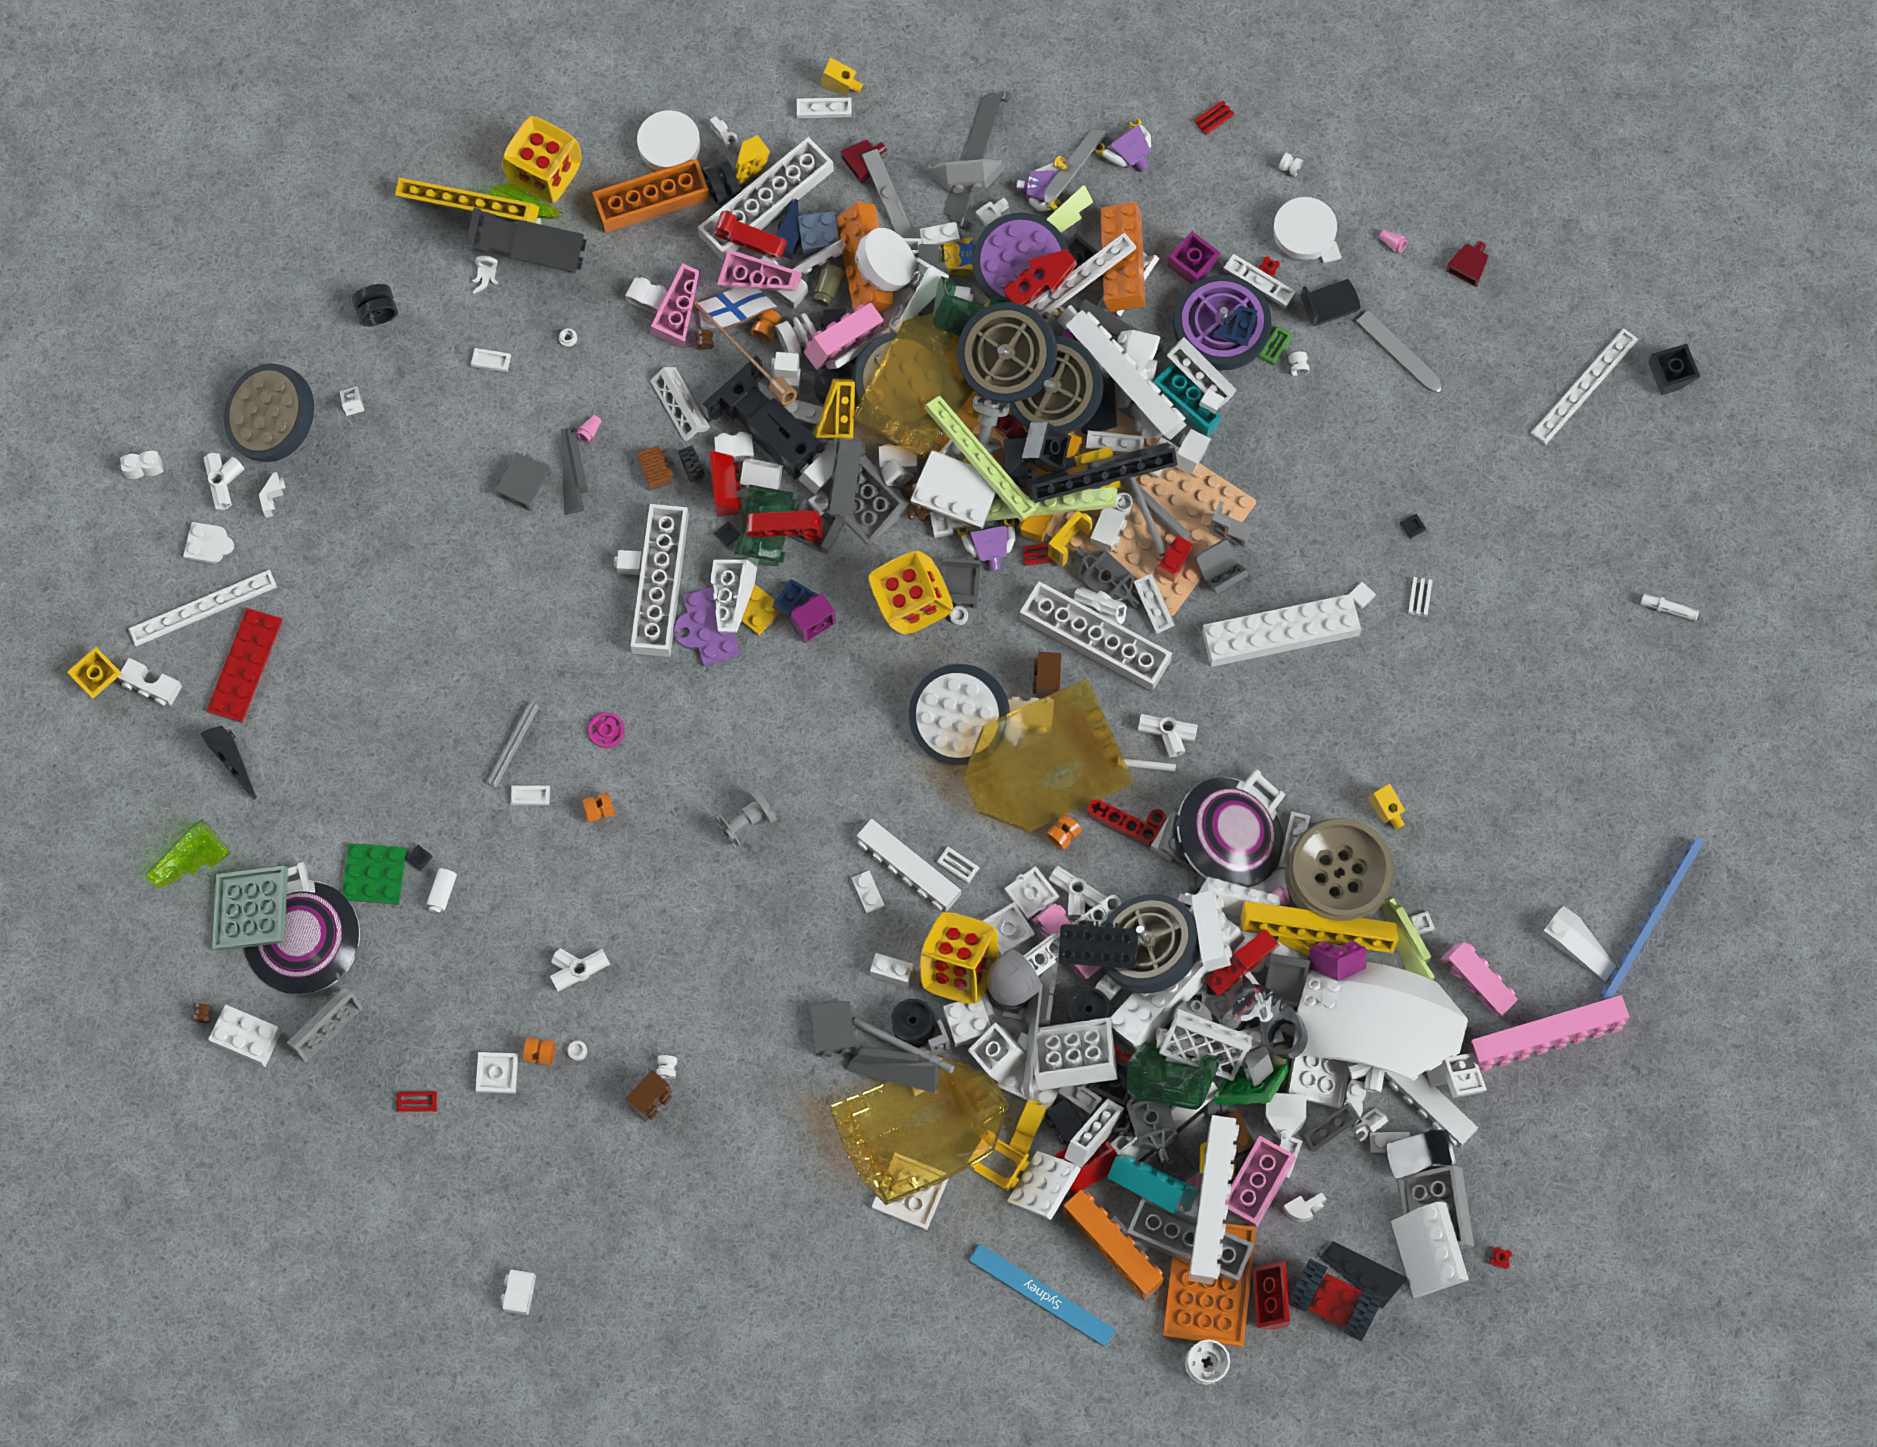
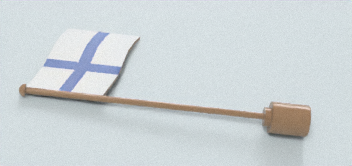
M733 288L714 298L702 302H693V307H697L771 381L769 391L783 405H789L796 399V390L784 378L777 377L773 379L724 330L725 328L743 323L763 312L777 308L760 289Z

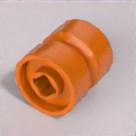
M774 310L757 315V321L753 323L750 333L757 339H760L763 333V341L771 342L776 333L775 326L782 321L781 315Z
M608 792L598 794L597 798L592 796L582 799L589 823L599 821L602 816L605 819L615 816Z
M1064 814L1057 821V826L1053 825L1046 833V836L1056 847L1064 851L1071 843V839H1075L1082 832V828L1073 818Z
M527 1037L523 1051V1061L530 1063L538 1061L541 1065L551 1066L556 1042L550 1040L540 1042L539 1038Z

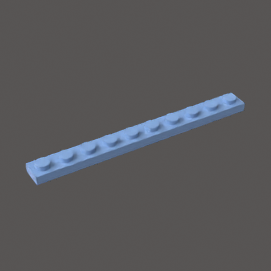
M1697 837L1695 842L1690 841L1685 850L1688 852L1685 858L1681 856L1676 865L1679 868L1677 873H1671L1666 882L1670 885L1667 890H1661L1657 897L1660 902L1657 906L1653 904L1648 913L1651 916L1648 922L1643 921L1638 930L1641 932L1638 938L1634 936L1629 945L1632 948L1630 953H1624L1619 962L1622 964L1620 970L1615 969L1610 977L1613 982L1610 987L1606 985L1600 994L1603 997L1601 1001L1614 996L1704 842L1701 838Z

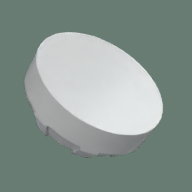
M671 110L657 112L648 117L638 131L637 143L641 158L655 171L667 169L697 158L700 150L698 128L690 117L681 112Z
M1311 197L1295 198L1285 203L1277 212L1273 228L1274 239L1277 246L1289 257L1301 260H1314L1325 254L1334 244L1337 221L1331 208L1324 202Z
M876 228L860 240L855 262L863 280H866L875 289L880 291H896L914 278L916 271L914 255L906 241L896 232L887 228Z

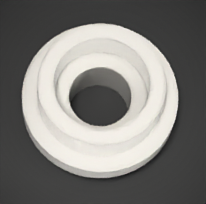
M564 329L559 334V341L565 347L573 346L577 342V334L572 329ZM571 336L572 338L571 340H565V337Z

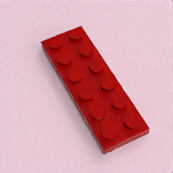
M246 608L207 707V713L240 723L244 722L283 622L282 618Z

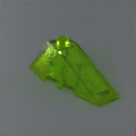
M511 182L494 186L490 190L489 195L538 206L537 218L556 219L563 214V212L548 203H540V198L527 195L528 191Z
M202 818L173 844L147 871L145 877L155 887L161 888L180 880V875L189 871H191L192 875L198 873L197 868L206 864H208L209 868L215 866L228 856L230 851L216 831Z

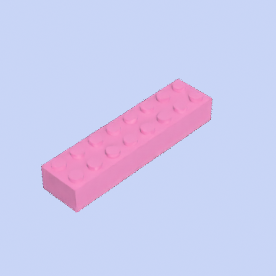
M1620 995L1473 1039L1467 1050L1469 1053H1474L1480 1071L1485 1072L1492 1069V1066L1496 1064L1505 1066L1511 1063L1510 1060L1518 1058V1061L1525 1060L1532 1053L1541 1055L1547 1053L1549 1048L1561 1049L1567 1046L1566 1043L1572 1041L1574 1044L1585 1041V1038L1589 1036L1598 1038L1609 1030L1612 1033L1618 1032L1623 1029L1622 1026L1626 1025L1629 1014L1623 997Z

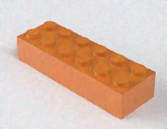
M698 159L592 192L605 233L710 200L709 190Z
M857 201L836 217L839 240L843 239L846 243L842 254L852 307L854 311L862 304L866 306L872 303L878 313L882 314L895 305L892 291L877 290L866 280L864 281L855 262L860 240L872 230L879 228L876 208L874 204Z
M1130 202L1100 208L1102 249L1123 233L1136 246L1134 251L1103 273L1104 302L1109 312L1146 306L1142 214L1137 202Z
M1080 1190L1063 1205V1213L1145 1301L1162 1285L1163 1272L1156 1265L1153 1267L1148 1262L1149 1257L1142 1250L1139 1252L1134 1247L1136 1244L1131 1237H1125L1121 1233L1122 1228L1117 1222H1111L1107 1218L1108 1213L1103 1207L1100 1206L1098 1208L1094 1204L1095 1199L1089 1192L1084 1193Z

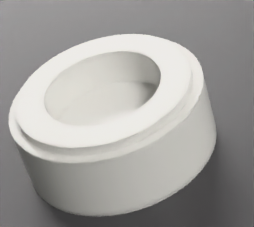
M962 606L953 607V611L949 614V619L954 625H963L968 620V612Z
M573 1041L569 1044L567 1052L572 1060L580 1061L586 1057L587 1047L581 1041Z

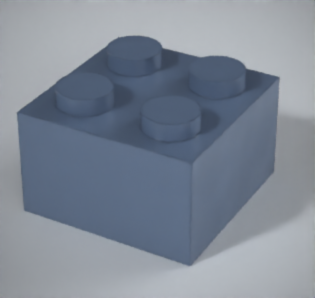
M835 211L798 216L804 258L810 257L839 241Z

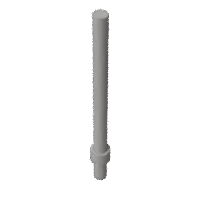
M1135 477L1128 478L1127 480L1159 555L1164 556L1166 549Z
M855 1018L853 1021L854 1026L909 1053L920 1054L921 1059L929 1063H937L938 1068L952 1073L954 1070L953 1065L943 1061L937 1055L932 1056L858 1018Z

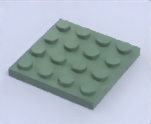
M278 866L216 874L213 950L220 951L284 943L288 867Z

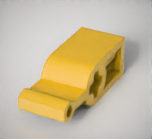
M1034 1099L1027 1101L1009 1146L1028 1154L1048 1109V1105Z

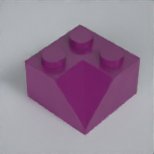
M1191 231L1168 256L1167 266L1190 284H1194L1209 274L1221 253Z
M821 593L818 596H812L808 603L803 606L795 607L791 613L793 628L803 642L806 643L836 623V615L833 607Z
M1355 941L1346 942V944L1340 947H1335L1328 942H1319L1310 948V969L1340 981L1366 969V947Z

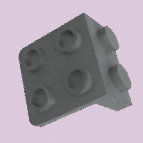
M1227 539L1219 541L1195 557L1206 585L1216 594L1225 592L1227 588L1240 583L1249 576L1247 570L1238 564Z

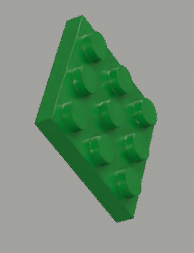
M349 843L342 894L348 901L400 905L407 848Z
M1272 1064L1274 1071L1257 1086L1253 1085L1252 1079L1247 1080L1244 1068L1240 1066L1233 1081L1226 1078L1223 1080L1213 1097L1214 1103L1223 1105L1241 1103L1246 1105L1249 1103L1266 1104L1271 1102L1289 1071L1287 1064ZM1233 1066L1231 1067L1228 1073L1232 1072Z

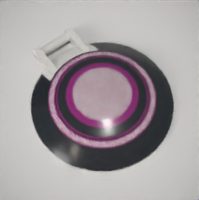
M1255 769L1245 782L1234 778L1219 777L1198 784L1186 795L1178 813L1179 826L1177 827L1179 842H1182L1186 852L1184 853L1185 857L1192 867L1205 879L1210 877L1247 888L1264 882L1274 873L1280 862L1284 835L1275 808L1286 794L1278 791L1261 775L1258 769ZM1255 781L1274 796L1272 801L1253 786Z
M301 862L297 866L288 868V876L299 873L300 879L287 883L284 943L245 947L247 960L254 973L271 988L293 995L316 993L336 983L337 979L345 971L347 972L352 965L360 942L359 921L350 902L332 886L319 881L309 880L305 863Z

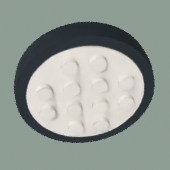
M950 664L932 671L919 683L910 701L909 723L915 740L929 756L950 765H970L984 760L1000 746L1009 728L1010 706L1005 691L991 674L973 665Z

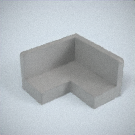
M1220 501L1211 519L1209 533L1245 547L1253 527L1222 514L1224 502Z
M941 1019L937 1020V1029H935L933 1038L928 1040L926 1045L918 1048L932 1056L950 1049L949 1038Z
M1089 1083L1061 1087L1058 1092V1098L1061 1100L1066 1099L1071 1107L1089 1119L1102 1101L1101 1097L1086 1088Z

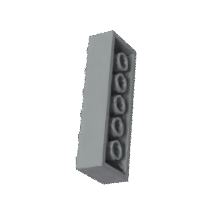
M1142 1197L1126 1237L1129 1236L1135 1241L1191 1264L1197 1219L1184 1213L1173 1214ZM1225 1232L1223 1240L1220 1239V1244H1223L1221 1258L1217 1259V1264H1221L1218 1277L1238 1284L1254 1244Z

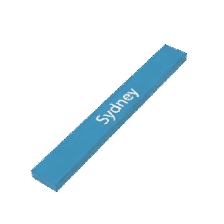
M979 1244L969 1260L972 1264L1103 1347H1106L1116 1331L1113 1327Z

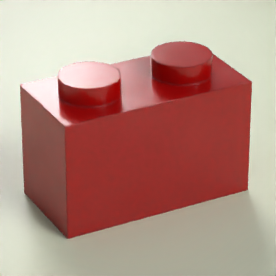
M1177 535L1159 563L1157 574L1174 583L1193 551V543Z

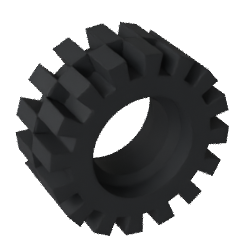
M691 445L679 450V457L690 482L705 477L703 467L694 447Z

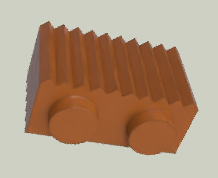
M659 445L637 452L650 491L672 484L671 478L674 476L671 467H666L665 461H667L665 451L660 450Z

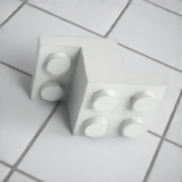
M1474 1053L1456 1055L1454 1057L1451 1055L1443 1060L1441 1065L1431 1071L1426 1070L1431 1087L1448 1084L1453 1098L1482 1093L1487 1090Z

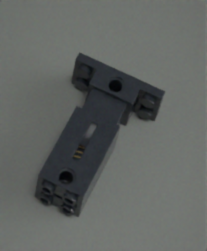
M473 208L466 246L467 250L472 252L478 251L489 254L490 250L511 254L510 257L514 260L576 273L577 269L581 270L583 257H580V253L585 251L587 239H584V234L524 220L518 219L517 223L497 219L496 214Z
M756 355L753 359L762 367V360ZM749 361L702 403L704 417L708 422H711L713 419L717 420L722 415V411H724L732 420L737 418L747 427L748 434H752V439L778 464L783 465V469L795 480L797 477H801L802 473L800 471L807 463L811 465L814 462L812 461L817 453H822L821 442L774 397L769 400L759 390L758 383L763 378V373Z

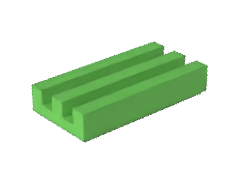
M1276 326L1258 357L1275 365L1293 337V334ZM1280 332L1281 335L1275 342L1274 346L1272 347L1268 355H1265L1264 353L1270 346L1271 342L1273 341L1277 333ZM1287 336L1274 358H1271L1283 337Z

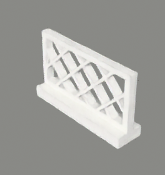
M1177 1009L1159 1054L1233 1081L1246 1053L1251 1048V1036ZM1176 1026L1184 1028L1186 1034L1176 1036L1174 1032ZM1197 1034L1203 1035L1205 1040L1195 1044L1192 1036ZM1189 1037L1192 1045L1182 1048L1179 1041ZM1219 1041L1223 1047L1213 1050L1210 1043ZM1176 1042L1179 1050L1173 1052L1166 1049L1167 1045ZM1208 1045L1210 1052L1200 1055L1197 1048ZM1237 1048L1242 1051L1240 1055L1232 1057L1229 1050ZM1192 1049L1195 1050L1197 1057H1186L1184 1052ZM1226 1051L1229 1059L1219 1062L1216 1054ZM1213 1056L1215 1064L1207 1065L1204 1063L1203 1059ZM1231 1063L1233 1070L1231 1073L1223 1071L1221 1066Z

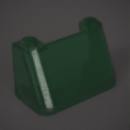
M941 276L936 290L932 318L933 324L942 331L960 337L968 321L986 307L954 296L956 290L955 283L951 279ZM995 297L991 299L988 306L1010 301L1001 297Z
M749 484L747 491L749 496L745 504L739 540L735 546L734 560L747 559L755 566H779L780 563H784L785 559L783 547L786 536L749 537L746 535V518L748 514L795 511L797 500L793 499V492Z
M1144 1042L1128 1060L1127 1092L1129 1095L1139 1100L1191 1110L1199 1109L1205 1102L1217 1073L1219 1056L1204 1055L1199 1061V1067L1165 1061L1163 1060V1055L1159 1054L1160 1048H1157V1045Z

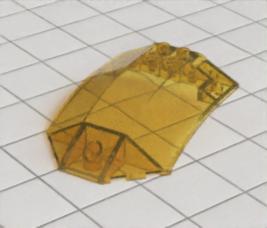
M949 308L902 321L888 353L852 418L925 461L928 460L931 451L939 453L950 440L947 434L924 409L926 404L938 396H941L972 433L980 415L979 412L973 409L972 403L974 397L980 394L967 383L958 362L959 339L964 327L971 318L955 308Z
M1088 678L982 726L962 777L979 814L1029 833L1062 817L1064 814H1069L1088 805L1092 800L1102 799L1135 784ZM1005 723H1006V728H1005L1004 735H1003L1001 741L999 742L1000 737H1001V734H1002V731H1003V728H1004ZM1069 769V770H1068L1067 772H1065L1064 774L1055 776L1056 774H1058V773H1060V772H1062V771H1064V770Z
M937 1054L943 1061L953 1065L954 1070L952 1073H949L939 1068L940 1076L934 1093L888 1082L830 1106L829 1109L844 1150L863 1183L885 1205L932 1187L960 1173L994 1152L1009 1103L994 1078L989 1076L985 1070L981 1072L970 1068L968 1064L959 1061L955 1063Z

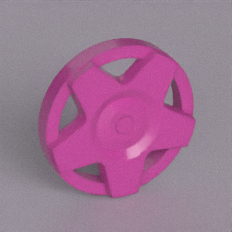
M601 713L592 719L588 731L590 739L595 745L602 748H611L621 742L624 737L625 728L622 720L617 715ZM603 717H608L606 721H602L600 719ZM616 720L620 723L621 727L616 726ZM594 725L596 731L592 734V728Z

